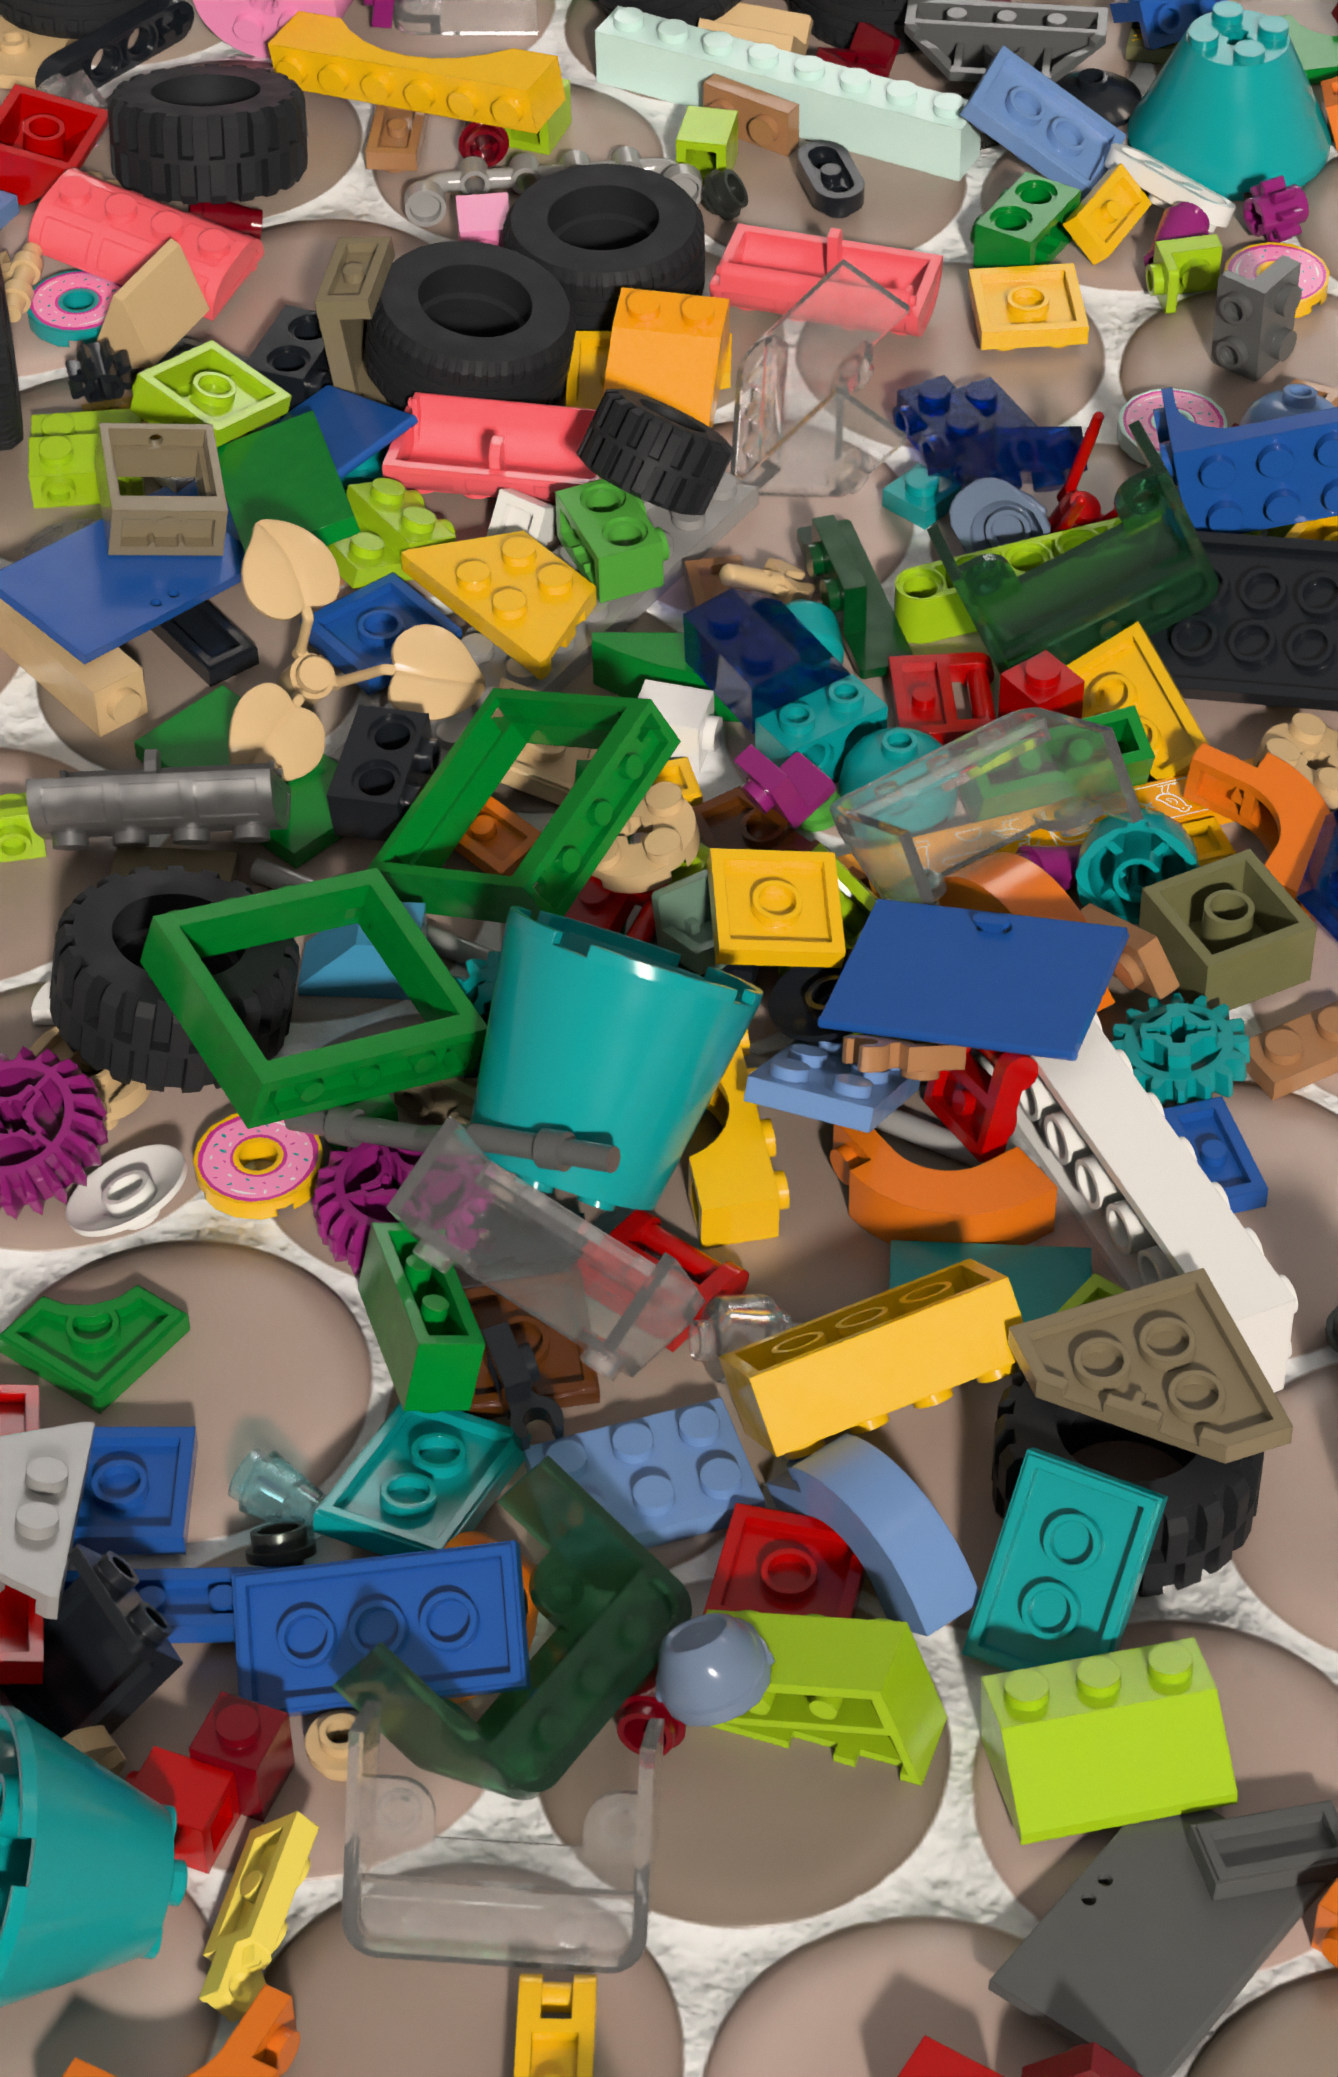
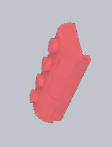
M76 168L65 171L44 195L32 218L28 242L36 243L42 248V255L121 286L171 238L180 244L210 308L203 317L211 321L216 318L251 271L254 272L256 270L258 262L264 255L263 243L256 237L234 231L203 219L196 214L182 211L148 198L136 191L128 190L96 178Z
M738 223L709 284L710 297L729 299V306L738 307L742 310H759L797 319L809 318L840 323L847 327L858 326L890 331L897 335L922 337L937 302L942 276L943 255L843 240L842 229L831 228L828 236L822 237Z
M415 392L413 397H409L408 406H406L404 412L415 415L418 423L391 442L382 463L383 478L394 479L403 484L405 489L417 490L420 494L443 492L463 494L470 499H484L487 497L497 498L500 489L513 488L543 502L556 504V491L602 479L592 472L576 453L597 409Z

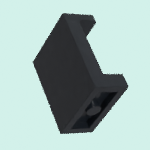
M77 1544L67 1555L80 1576L63 1592L58 1619L53 1620L43 1617L44 1667L42 1684H0V1705L14 1706L60 1738H64L74 1730L103 1725L111 1735L183 1664V1661L168 1640V1637L172 1634L171 1626L161 1613L150 1604L144 1602L134 1587L139 1583V1578L131 1566L114 1552L108 1551L103 1556Z

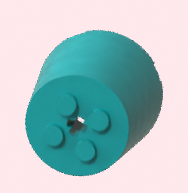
M511 906L505 924L470 1123L538 1133L543 1128L569 1131L575 1135L576 1140L617 1146L620 1150V1163L614 1173L571 1167L566 1172L539 1168L533 1160L476 1150L471 1151L483 1159L500 1166L502 1169L516 1174L515 1182L537 1191L553 1193L554 1188L577 1195L576 1199L580 1202L606 1211H614L615 1206L636 1210H653L749 1027L764 992L755 985L715 967L708 966L705 977L677 967L681 954L541 910L537 921L530 918L531 910L520 906Z

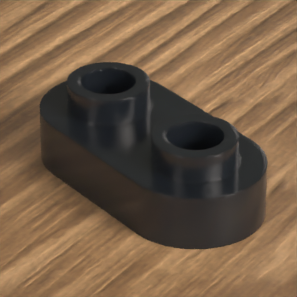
M820 140L807 143L799 149L797 162L798 177L817 210L832 218H845L862 208L864 204V179L848 150L843 145L833 141Z

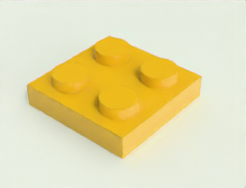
M1074 263L969 269L968 289L981 350L996 349L1009 351L1015 348L1050 346L1062 348L1068 345L1088 344L1089 324Z
M710 848L707 872L715 964L842 968L846 949L835 852Z

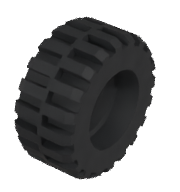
M205 64V66L193 67L191 65L177 66L174 69L167 70L162 68L152 70L151 73L146 75L138 74L132 76L129 81H122L109 97L107 105L112 173L123 188L136 191L146 197H154L157 201L161 202L179 201L183 204L194 205L212 202V204H226L227 201L236 200L240 202L251 201L255 197H269L277 194L280 189L287 190L293 187L295 182H299L307 169L305 96L298 84L282 73L273 74L269 69L259 67L251 69L244 65L219 66V64Z
M167 865L165 870L152 871L150 866L133 868L129 875L121 876L118 872L101 879L97 883L96 888L90 885L73 899L72 904L64 910L59 919L58 931L55 935L49 996L51 999L50 1013L52 1021L59 1029L60 1036L73 1052L80 1051L82 1060L96 1071L102 1068L110 1071L109 1074L116 1081L127 1085L131 1081L146 1084V1090L164 1092L165 1087L181 1088L182 1093L200 1092L203 1086L212 1084L216 1089L221 1088L140 962L153 916L165 914L172 910H184L216 903L231 897L239 898L253 895L250 886L236 879L231 883L220 879L219 873L204 869L201 870V873L184 871L185 866ZM294 938L201 958L267 1061L274 1058L283 1047L285 1037L289 1034L300 961L299 946Z
M1021 1368L1012 1376V1385L1003 1391L997 1408L991 1476L993 1481L992 1499L995 1512L1003 1519V1523L1027 1449L1034 1447L1080 1464L1071 1455L1085 1447L1107 1441H1130L1154 1447L1172 1457L1183 1467L1177 1472L1159 1479L1127 1481L1168 1496L1138 1589L1140 1598L1163 1594L1164 1586L1174 1584L1176 1589L1180 1590L1200 1582L1203 1569L1209 1574L1217 1572L1232 1559V1551L1244 1545L1251 1532L1253 1517L1257 1513L1264 1452L1224 1464L1036 1398Z

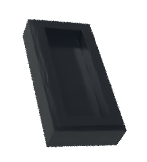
M207 600L151 629L210 687L259 664L258 648Z

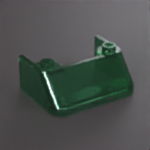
M1139 420L1128 426L1148 468L1125 480L1115 494L1114 508L1121 524L1017 577L1010 562L998 554H982L958 566L938 525L936 524L927 529L957 593L1000 674L1045 650L1064 665H1068L1137 621L1144 628L1147 635L1151 636L1204 609L1216 596L1218 578L1166 466Z
M549 1455L541 1460L498 1500V1503L548 1550L547 1554L535 1566L530 1575L529 1592L537 1610L557 1629L529 1660L531 1689L502 1692L478 1721L475 1722L457 1704L440 1698L382 1642H379L332 1685L338 1693L418 1768L516 1800L534 1799L559 1781L658 1663L659 1649L664 1637L673 1628L691 1619L692 1616L691 1599L681 1581Z

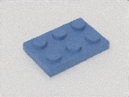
M1004 45L992 59L960 113L977 130L990 136L1015 154L1020 161L1030 165L1046 178L1080 189V202L1108 171V168L1104 166V162L1113 143L1122 144L1127 136Z
M843 1037L821 1042L795 1040L748 1075L743 1101L870 1133L919 1090L920 1081L902 1077L900 1075L901 1069L892 1068L883 1072L866 1073L857 1070L858 1063H843Z
M722 1397L531 1445L530 1449L524 1450V1465L563 1570L728 1528L736 1503L765 1508V1499Z

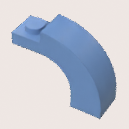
M845 1433L811 1455L789 1460L786 1464L788 1470L766 1483L776 1508L817 1518L832 1528L847 1543L870 1578L887 1619L907 1622L911 1632L928 1637L978 1604L980 1592L956 1540L935 1507L916 1483L891 1458L869 1442Z

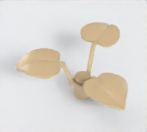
M263 519L254 524L241 567V582L246 598L256 611L267 618L286 621L294 618L301 612L302 623L296 647L292 650V656L295 661L282 671L277 684L262 683L247 691L238 701L229 727L228 756L230 765L275 761L278 768H283L284 782L302 778L318 765L325 750L323 724L319 717L308 709L314 707L332 690L338 691L344 686L379 676H392L388 686V699L394 709L429 713L430 721L443 720L455 716L471 707L481 697L486 688L485 678L468 649L452 632L436 625H416L401 633L392 644L391 659L393 664H380L342 676L335 675L334 669L327 659L307 651L314 621L312 608L329 605L339 594L340 575L335 558L321 540L295 524L272 519Z

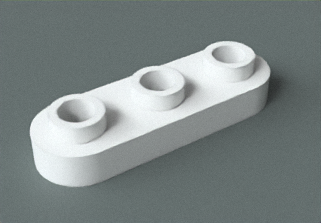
M1113 143L1111 145L1104 166L1110 170L1122 163L1139 187L1149 192L1148 198L1154 205L1167 209L1179 202H1190L1200 207L1208 216L1210 221L1208 232L1213 233L1216 226L1228 227L1236 208L1233 202L1145 152L1123 144Z

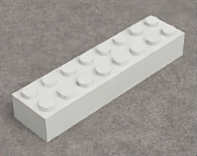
M1095 1013L1076 1061L1031 1056L1038 1064V1077L1030 1088L1022 1091L1016 1111L1017 1124L1015 1130L1045 1174L1057 1186L1058 1193L1125 1290L1129 1291L1204 1268L1274 1392L1284 1389L1287 1361L1292 1355L1290 1339L1293 1317L1298 1311V1299L1295 1289L1290 1280L1283 1274L1278 1275L1268 1262L1256 1233L1251 1228H1244L1230 1209L1229 1200L1222 1186L1218 1182H1211L1197 1163L1196 1154L1190 1142L1183 1136L1178 1137L1165 1119L1159 1099L1154 1093H1147L1134 1076L1129 1058L1123 1050H1115L1103 1033L1100 1020ZM971 1048L970 1054L992 1076L995 1066L978 1049Z

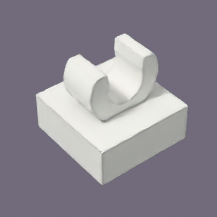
M513 488L500 489L487 536L525 531L546 547L547 542L553 541L556 531V507Z

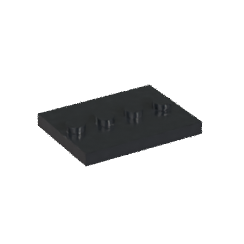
M1159 528L1139 623L1149 636L1183 698L1338 711V541Z

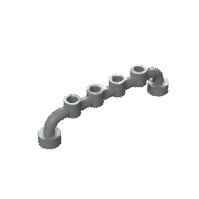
M624 146L618 148L612 154L611 161L590 162L589 156L581 150H570L562 156L560 164L539 165V161L532 154L520 153L511 159L509 167L488 169L487 163L482 158L476 156L467 157L459 164L458 171L436 173L411 184L405 192L404 205L406 216L413 224L420 227H431L438 224L446 214L445 193L461 191L464 195L487 194L489 189L513 188L516 193L521 195L538 180L553 173L582 165L595 164L629 165L654 171L671 179L684 189L695 201L696 205L703 198L702 189L704 186L702 176L696 167L665 158L641 159L640 153L635 148ZM526 172H527V173H531V174H529V175H527V176H521V175H520V174L526 173ZM471 176H479L477 179H469Z

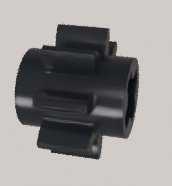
M104 340L103 343L81 344L76 360L65 362L70 379L68 384L72 398L79 399L85 396L92 410H95L97 407L105 408L120 405L124 391L131 390L134 381L130 371L132 365L128 352L125 350L115 354L109 340Z

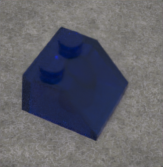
M730 588L683 614L685 662L752 734H755L756 718L850 675L844 666L782 601Z

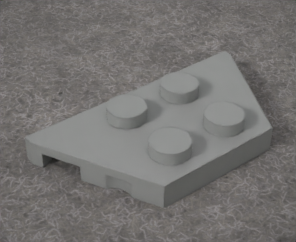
M84 1421L0 1436V1593L5 1589V1585L36 1599L35 1614L46 1619H58L70 1560L67 1554L72 1550L93 1448L94 1422Z

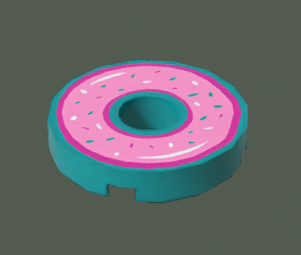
M83 270L65 271L48 277L33 288L34 297L30 309L27 311L30 329L39 339L60 347H69V341L82 340L85 345L97 342L112 297L122 286Z

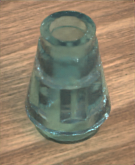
M259 1448L252 1450L239 1465L228 1490L229 1497L239 1502V1511L274 1524L302 1522L306 1524L308 1536L315 1540L321 1537L322 1534L313 1532V1512L326 1497V1494L277 1451L267 1454Z

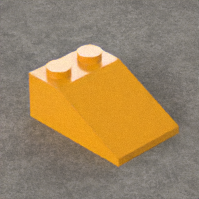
M621 287L612 326L603 395L606 389L631 390L665 403L712 428L730 345L729 299Z

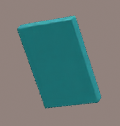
M891 1240L889 1290L970 1258L1009 1278L1023 1322L1056 1313L1092 1276L1091 1248Z
M399 1402L313 1512V1532L384 1556L444 1549L446 1544L459 1533L474 1531L523 1463L524 1451H521L513 1442L511 1427L462 1411H441L438 1413L403 1411L402 1405ZM529 1434V1445L531 1440V1434Z
M1037 1448L1027 1449L961 1654L1009 1672L1118 1651L1168 1496Z

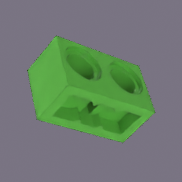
M604 479L555 492L557 537L581 575L596 586V598L599 603L664 586L663 561L669 559L667 538L660 527L654 528L647 518L642 499L623 491Z

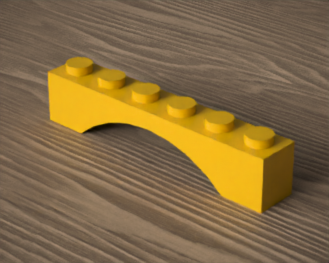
M298 11L268 43L274 72L288 76L290 80H294L302 91L535 134L538 133L566 100L559 60L556 55L512 48L490 54L461 58L408 56L383 50L362 40L349 30L341 18Z

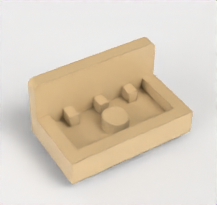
M739 2L725 15L715 21L700 18L698 27L711 31L727 32L733 37L759 44H772L778 49L806 56L813 18L807 14Z

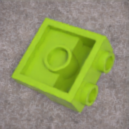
M210 340L138 373L132 387L133 397L130 410L146 422L152 424H213L216 446L219 447L287 414L292 395L218 343Z
M130 409L31 415L28 477L34 509L100 504L95 470L99 423H143V419ZM118 477L120 495L145 496V477Z
M377 478L373 482L350 484L347 488L346 495L361 532L326 547L336 560L340 577L354 589L365 587L392 572L403 581L413 580L402 571L401 552L412 548L456 542V534L452 523L448 519H437L434 513L425 508L423 497L417 490L407 491L403 484L394 479Z

